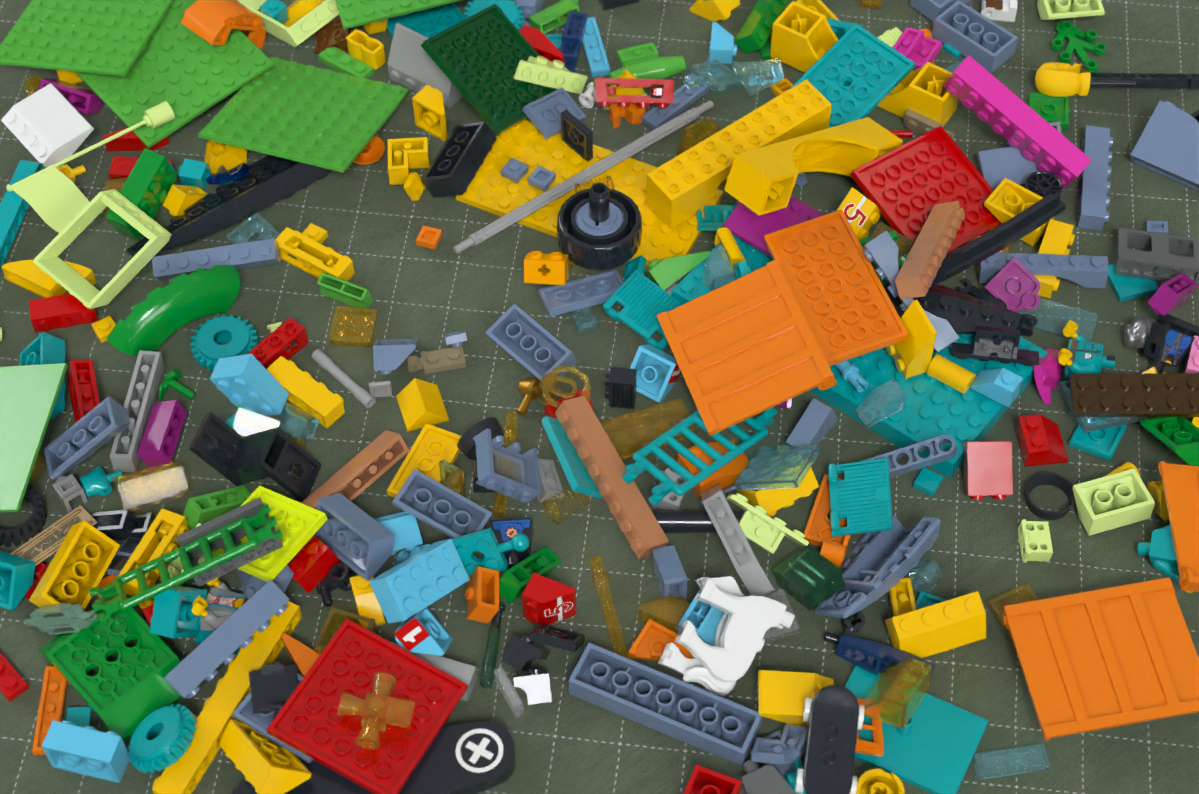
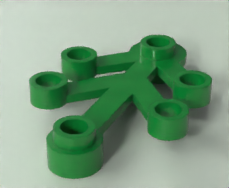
M1069 21L1059 22L1056 26L1058 36L1052 40L1051 49L1060 51L1064 39L1069 41L1065 51L1060 53L1059 61L1061 63H1070L1072 53L1075 50L1083 65L1091 73H1097L1099 68L1097 62L1090 60L1084 50L1092 51L1096 55H1103L1105 53L1106 45L1104 43L1098 42L1095 45L1088 43L1096 41L1097 31L1091 29L1086 32L1075 28L1074 24ZM1076 36L1084 38L1088 42L1079 40L1076 38Z

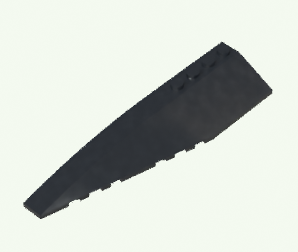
M268 155L244 169L246 173L243 175L236 174L233 176L230 184H221L216 188L215 194L209 193L183 210L185 214L180 218L175 216L170 219L171 224L163 228L171 233V237L160 251L196 240L243 220L282 198L292 196L293 192L307 188L311 182L325 178L327 173L333 170ZM144 237L126 249L127 254L134 257L149 239Z

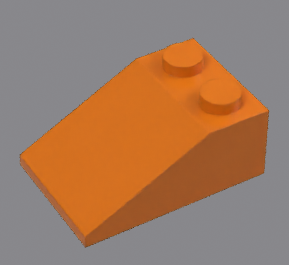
M729 439L736 446H738L734 439ZM717 441L708 443L721 455L729 452ZM696 445L689 448L692 453L708 466L715 462ZM678 453L677 462L694 476L700 472L697 467ZM742 453L693 487L692 490L698 499L701 500L700 494L719 483L724 489L740 481V479L755 473L756 469L745 454Z

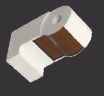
M982 0L981 14L988 19L1015 21L1017 0Z

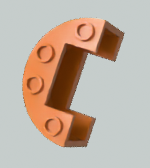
M196 0L184 12L181 23L211 45L225 46L231 29H239L259 49H262L266 36V28L262 24L264 21L259 15L237 0Z

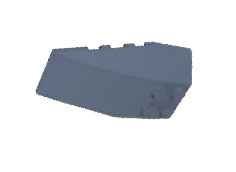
M892 515L893 530L864 533L851 550L853 553L851 559L848 558L842 566L845 569L841 576L836 575L833 583L835 585L833 589L826 591L814 612L817 615L845 619L882 597L919 563L920 558L926 551L931 549L939 535L940 519L923 517L914 529L904 528L896 516Z

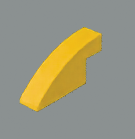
M34 260L3 264L1 267L6 280L43 298L63 295L66 291L51 276L43 272L33 262ZM64 261L93 286L97 283L92 269Z

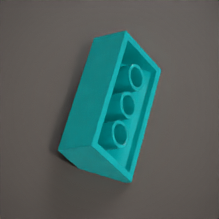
M42 332L20 352L19 366L65 363V340ZM65 375L49 420L54 419L65 409Z

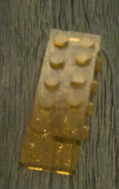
M678 398L600 421L620 458L626 459L689 417L682 398ZM692 424L688 428L696 434V429ZM681 433L674 437L677 441L687 439Z

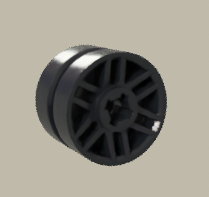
M1037 171L1027 177L1024 188L1044 198L1051 193L1055 194L1058 192L1061 195L1063 184L1057 175L1048 171Z

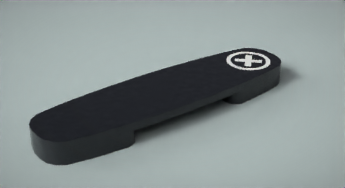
M494 721L472 722L442 727L399 794H477L506 782L513 775L516 767L514 745L508 729ZM305 760L301 761L311 772V777L284 793L374 794L315 760L310 763ZM245 781L237 786L232 794L258 793L250 782Z

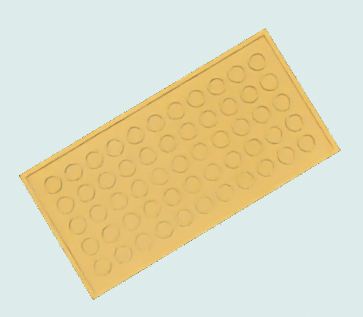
M523 120L496 136L497 139L467 187V191L462 195H456V200L502 217L545 192L528 184V178L538 166L556 173V179L546 190L548 191L614 152L593 145V159L586 161L562 141L561 133L546 140L532 122ZM630 157L516 222L558 238V213L565 201L577 192L589 189L595 183H604L608 188L626 194L639 208L642 218L641 244L636 254L630 260L642 255L647 259L645 270L649 268L647 264L656 258L659 260L689 254L702 231H697L696 215L671 230L646 204L647 174L657 167ZM511 158L529 167V171L518 183L501 176V169ZM716 189L706 205H718L723 198V191ZM704 209L702 210L703 218L705 217Z

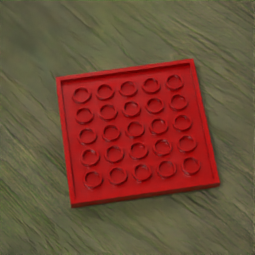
M941 126L854 169L850 174L870 201L877 205L879 212L910 250L935 204L959 201L960 208H963L965 213V219L962 221L960 229H958L956 237L953 239L946 255L1002 224L984 206V202L993 193V188Z
M346 618L267 728V733L374 794H399L467 691L468 685Z

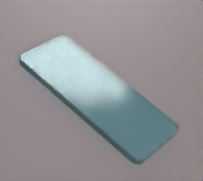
M1040 298V303L1036 309L1027 311L1022 308L1016 311L1022 315L1029 314L1037 317L1038 322L1035 327L1033 326L1034 330L1066 339H1073L1063 334L1065 325L1068 321L1072 320L1078 325L1076 333H1080L1088 342H1091L1098 318L1096 313Z

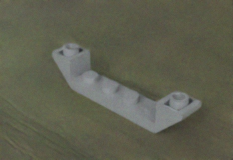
M720 483L701 493L702 503L750 595L765 596L774 591L767 574L759 564L735 517Z

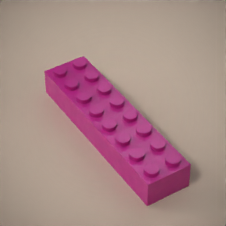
M968 55L944 86L951 95L958 97L966 108L972 109L980 120L987 122L995 133L1006 138L1012 147L1020 150L1027 160L1034 162L1038 166L1040 171H1048L1057 175L1062 181L1064 189L1092 161L971 56Z

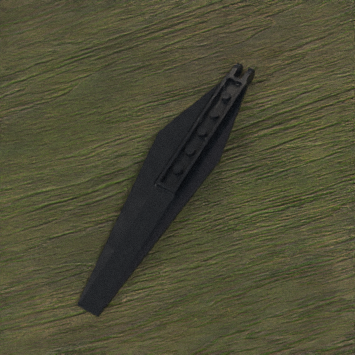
M937 284L929 288L926 296L913 298L914 301L918 300L925 311L948 320L956 334H975L977 326L1020 330L1021 336L1031 337L1034 334L1033 326L1035 327L1038 322L1035 316L1029 314L1022 315ZM899 301L894 303L893 306L901 318L904 313L899 307L902 304Z

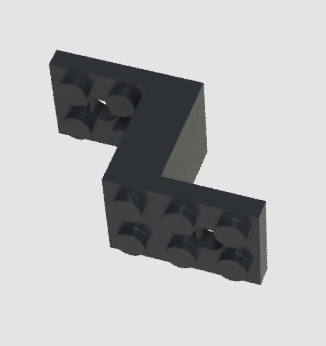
M212 412L205 413L189 447V450L236 486L270 477L300 502L309 496L322 465L276 427L242 437ZM214 438L217 439L218 448L213 444ZM294 466L297 467L298 476L294 473Z

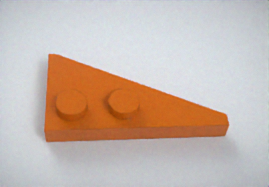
M651 619L648 620L627 655L629 658L659 661L666 645L672 642L678 647L684 657L688 659L695 658L683 645L675 642L677 636H680L679 634Z

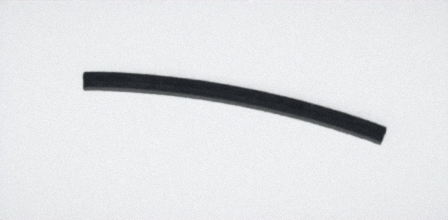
M1058 192L1049 194L1000 226L947 254L931 287L989 258L1066 210V204L1060 200L1061 195ZM882 284L892 304L899 302L900 300L897 297L893 298L887 287L889 284Z

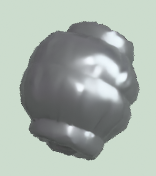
M1138 317L1130 325L1125 326L1123 339L1126 348H1145L1153 321L1156 322L1155 319L1151 317Z

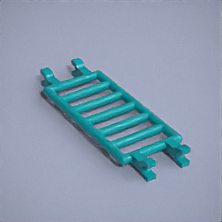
M772 407L756 419L750 417L744 420L746 424L756 431L752 436L736 424L727 428L743 441L738 446L720 432L711 435L713 439L729 451L725 455H721L688 428L695 423L709 435L699 411H696L636 451L632 456L636 462L625 467L627 473L623 475L622 479L630 484L645 470L658 479L662 484L652 488L651 492L653 495L648 500L654 506L671 492L677 496H682L766 437L768 429L765 426L774 423L772 417L778 411ZM681 433L715 460V462L708 466L674 437ZM667 443L697 467L700 472L694 476L659 447ZM652 452L685 479L686 482L679 486L647 460L645 456Z

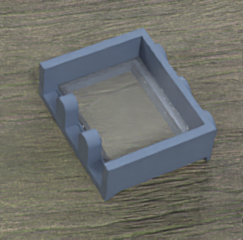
M488 428L473 437L476 444L478 481H476V484L525 503L530 502L541 494L537 448L533 447L521 455L519 454L521 451L520 443L515 442L504 448L502 447L505 444L504 436H496L491 439V429Z

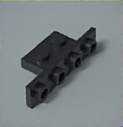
M977 326L974 344L953 342L951 346L952 356L959 359L993 360L1004 364L1021 363L1025 366L1039 365L1040 361L1039 351L1018 349L1021 335L1020 330Z

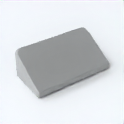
M538 458L541 494L537 496L538 502H546L564 497L565 494L553 460Z

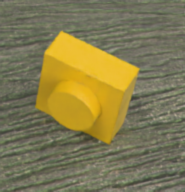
M417 172L410 173L403 186L412 201H419L425 189V185L422 183V179Z
M311 223L302 232V235L315 239L319 244H322L328 237V231Z
M111 316L92 323L91 326L99 341L103 343L107 341L106 338L116 324Z

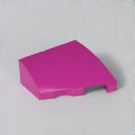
M1047 349V355L1039 358V365H1034V375L1037 389L1044 404H1051V390L1057 389L1064 365H1061L1058 361V353L1061 350Z

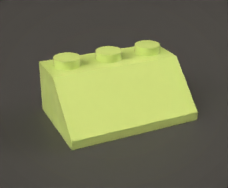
M1038 0L1037 3L1041 20L1105 14L1101 0Z
M1135 468L1073 485L1078 516L1089 536L1151 518L1155 501Z

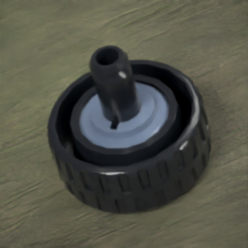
M595 183L589 189L577 192L565 201L558 213L557 236L560 249L565 255H568L570 261L587 269L606 270L626 263L636 254L641 244L642 218L637 204L626 194L610 189L604 183Z

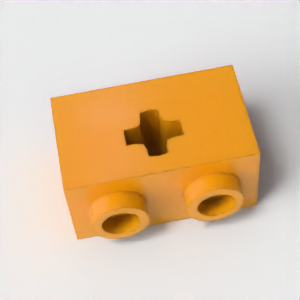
M541 251L527 253L524 258V283L566 284L568 280V255H562L561 252L542 254Z

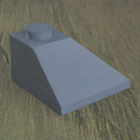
M418 338L376 340L373 344L374 371H379V374H391L392 370H396L415 350Z

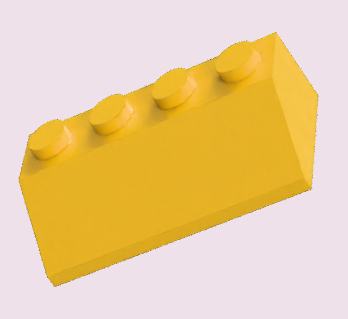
M978 591L885 620L893 647L920 658L986 638V612Z
M230 720L219 745L225 751V755L235 763V767L245 775V779L255 787V791L258 794H284L311 777V772L295 754L243 722Z

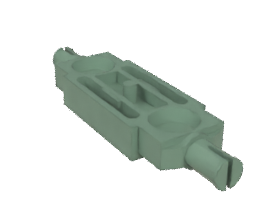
M71 603L41 606L24 620V624L26 627H37L41 632H48L49 635L79 632L82 628H87L92 621L96 620L97 613L94 611H84L80 604L72 605Z

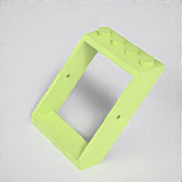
M237 0L262 18L264 21L262 22L263 27L266 28L268 33L293 47L298 46L339 15L336 1L325 0L288 28L258 11L260 6L267 0Z
M115 189L101 191L38 254L33 262L43 272L51 276L56 283L63 286L71 295L79 299L84 306L92 309L108 305L165 246L171 237V233ZM108 206L147 237L149 241L99 291L58 256Z

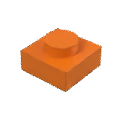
M423 225L416 238V245L436 250L442 237V230Z

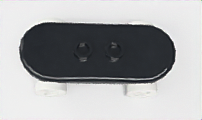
M829 685L819 690L814 698L806 697L803 722H809L804 769L798 768L795 793L803 794L804 789L806 794H856L857 776H853L857 731L862 729L864 706L858 704L855 695L846 687Z

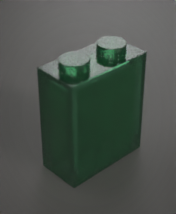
M809 545L772 569L777 585L808 610H811L846 586L840 568Z

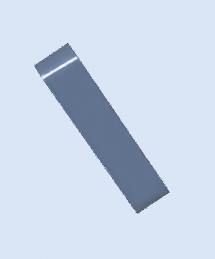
M941 435L863 461L888 458L890 478L952 459L957 454L958 449L951 436ZM945 443L952 444L949 451H942L941 446ZM923 450H930L931 453L927 458H920L919 455ZM901 457H909L907 464H898Z

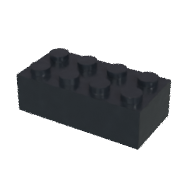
M486 122L455 125L421 180L433 197L462 195L467 191V187L497 139Z

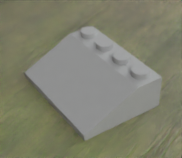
M397 23L387 64L389 78L416 92H419L426 85L436 88L442 92L444 106L451 109L463 95L421 47V44L429 38Z

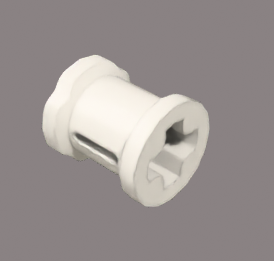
M592 82L588 84L587 90L578 97L579 102L586 108H592L595 104L593 103L594 83Z

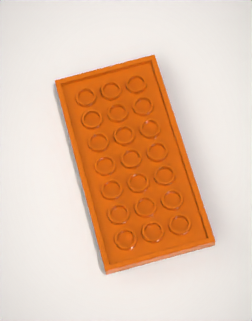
M842 209L764 235V242L773 260L776 259L829 366L908 339L906 328L873 266L865 257L864 250Z

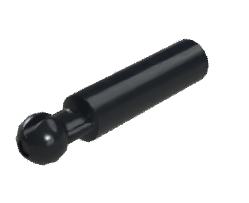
M706 510L654 511V516L664 533H717ZM733 511L738 522L745 511Z

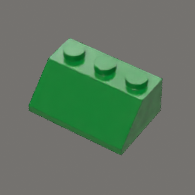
M1156 417L1140 420V424L1161 444L1177 455L1178 458L1182 459L1189 466H1199L1198 427L1184 417Z

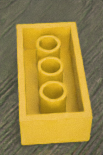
M84 520L72 525L29 601L39 608L41 606L71 603L72 605L80 604L85 610L91 599L89 589L99 585L120 545Z

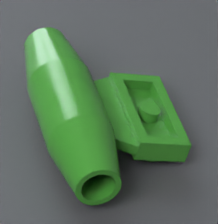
M651 42L618 50L617 57L622 68L610 72L608 77L618 78L627 68L638 79H667L685 71L686 64L682 55L659 57V52L654 43Z

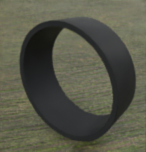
M487 418L476 423L459 439L457 447L469 459L476 458V444L473 437L485 429H491V439L496 436H504V432L496 418Z
M1056 473L1038 474L1027 485V506L1039 518L1045 520L1060 519L1069 512L1075 502L1073 485L1068 479ZM1053 485L1066 494L1069 506L1059 512L1045 511L1032 502L1029 494L1037 486Z

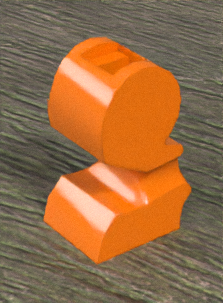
M610 103L609 118L612 128L615 129L620 126L621 117H624L632 125L642 123V116L645 115L646 108L637 107V104H630L629 107H618V103Z

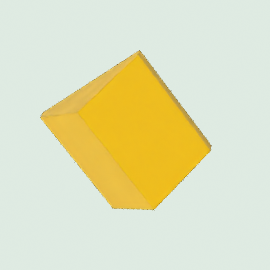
M414 378L396 395L407 432L423 428L426 423L435 425L449 421L436 384Z

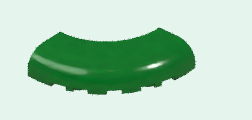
M214 265L212 269L203 270V268H199L188 276L184 273L171 279V284L164 288L157 287L146 295L148 299L140 302L138 305L135 304L131 308L133 312L125 320L121 318L106 339L116 349L132 356H138L139 350L156 351L172 333L185 324L206 315L228 312L240 291L241 281L237 269L234 265Z

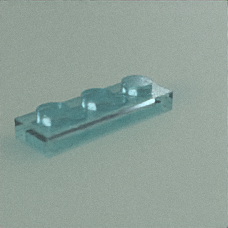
M1044 744L977 753L972 758L978 780L1049 770L1051 766Z

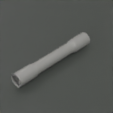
M321 349L313 352L311 358L347 388L367 409L375 404L376 399L341 370Z

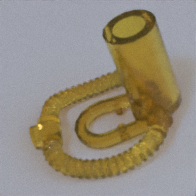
M567 365L556 367L548 375H544L540 379L539 401L544 405L549 404L558 408L561 403L555 401L556 395L563 398H571L577 393V383L573 379L557 375L559 372L568 371L583 380L584 389H582L580 396L584 395L589 402L591 398L589 378L575 367ZM559 381L573 386V390L570 393H564L561 389L557 390L556 388Z

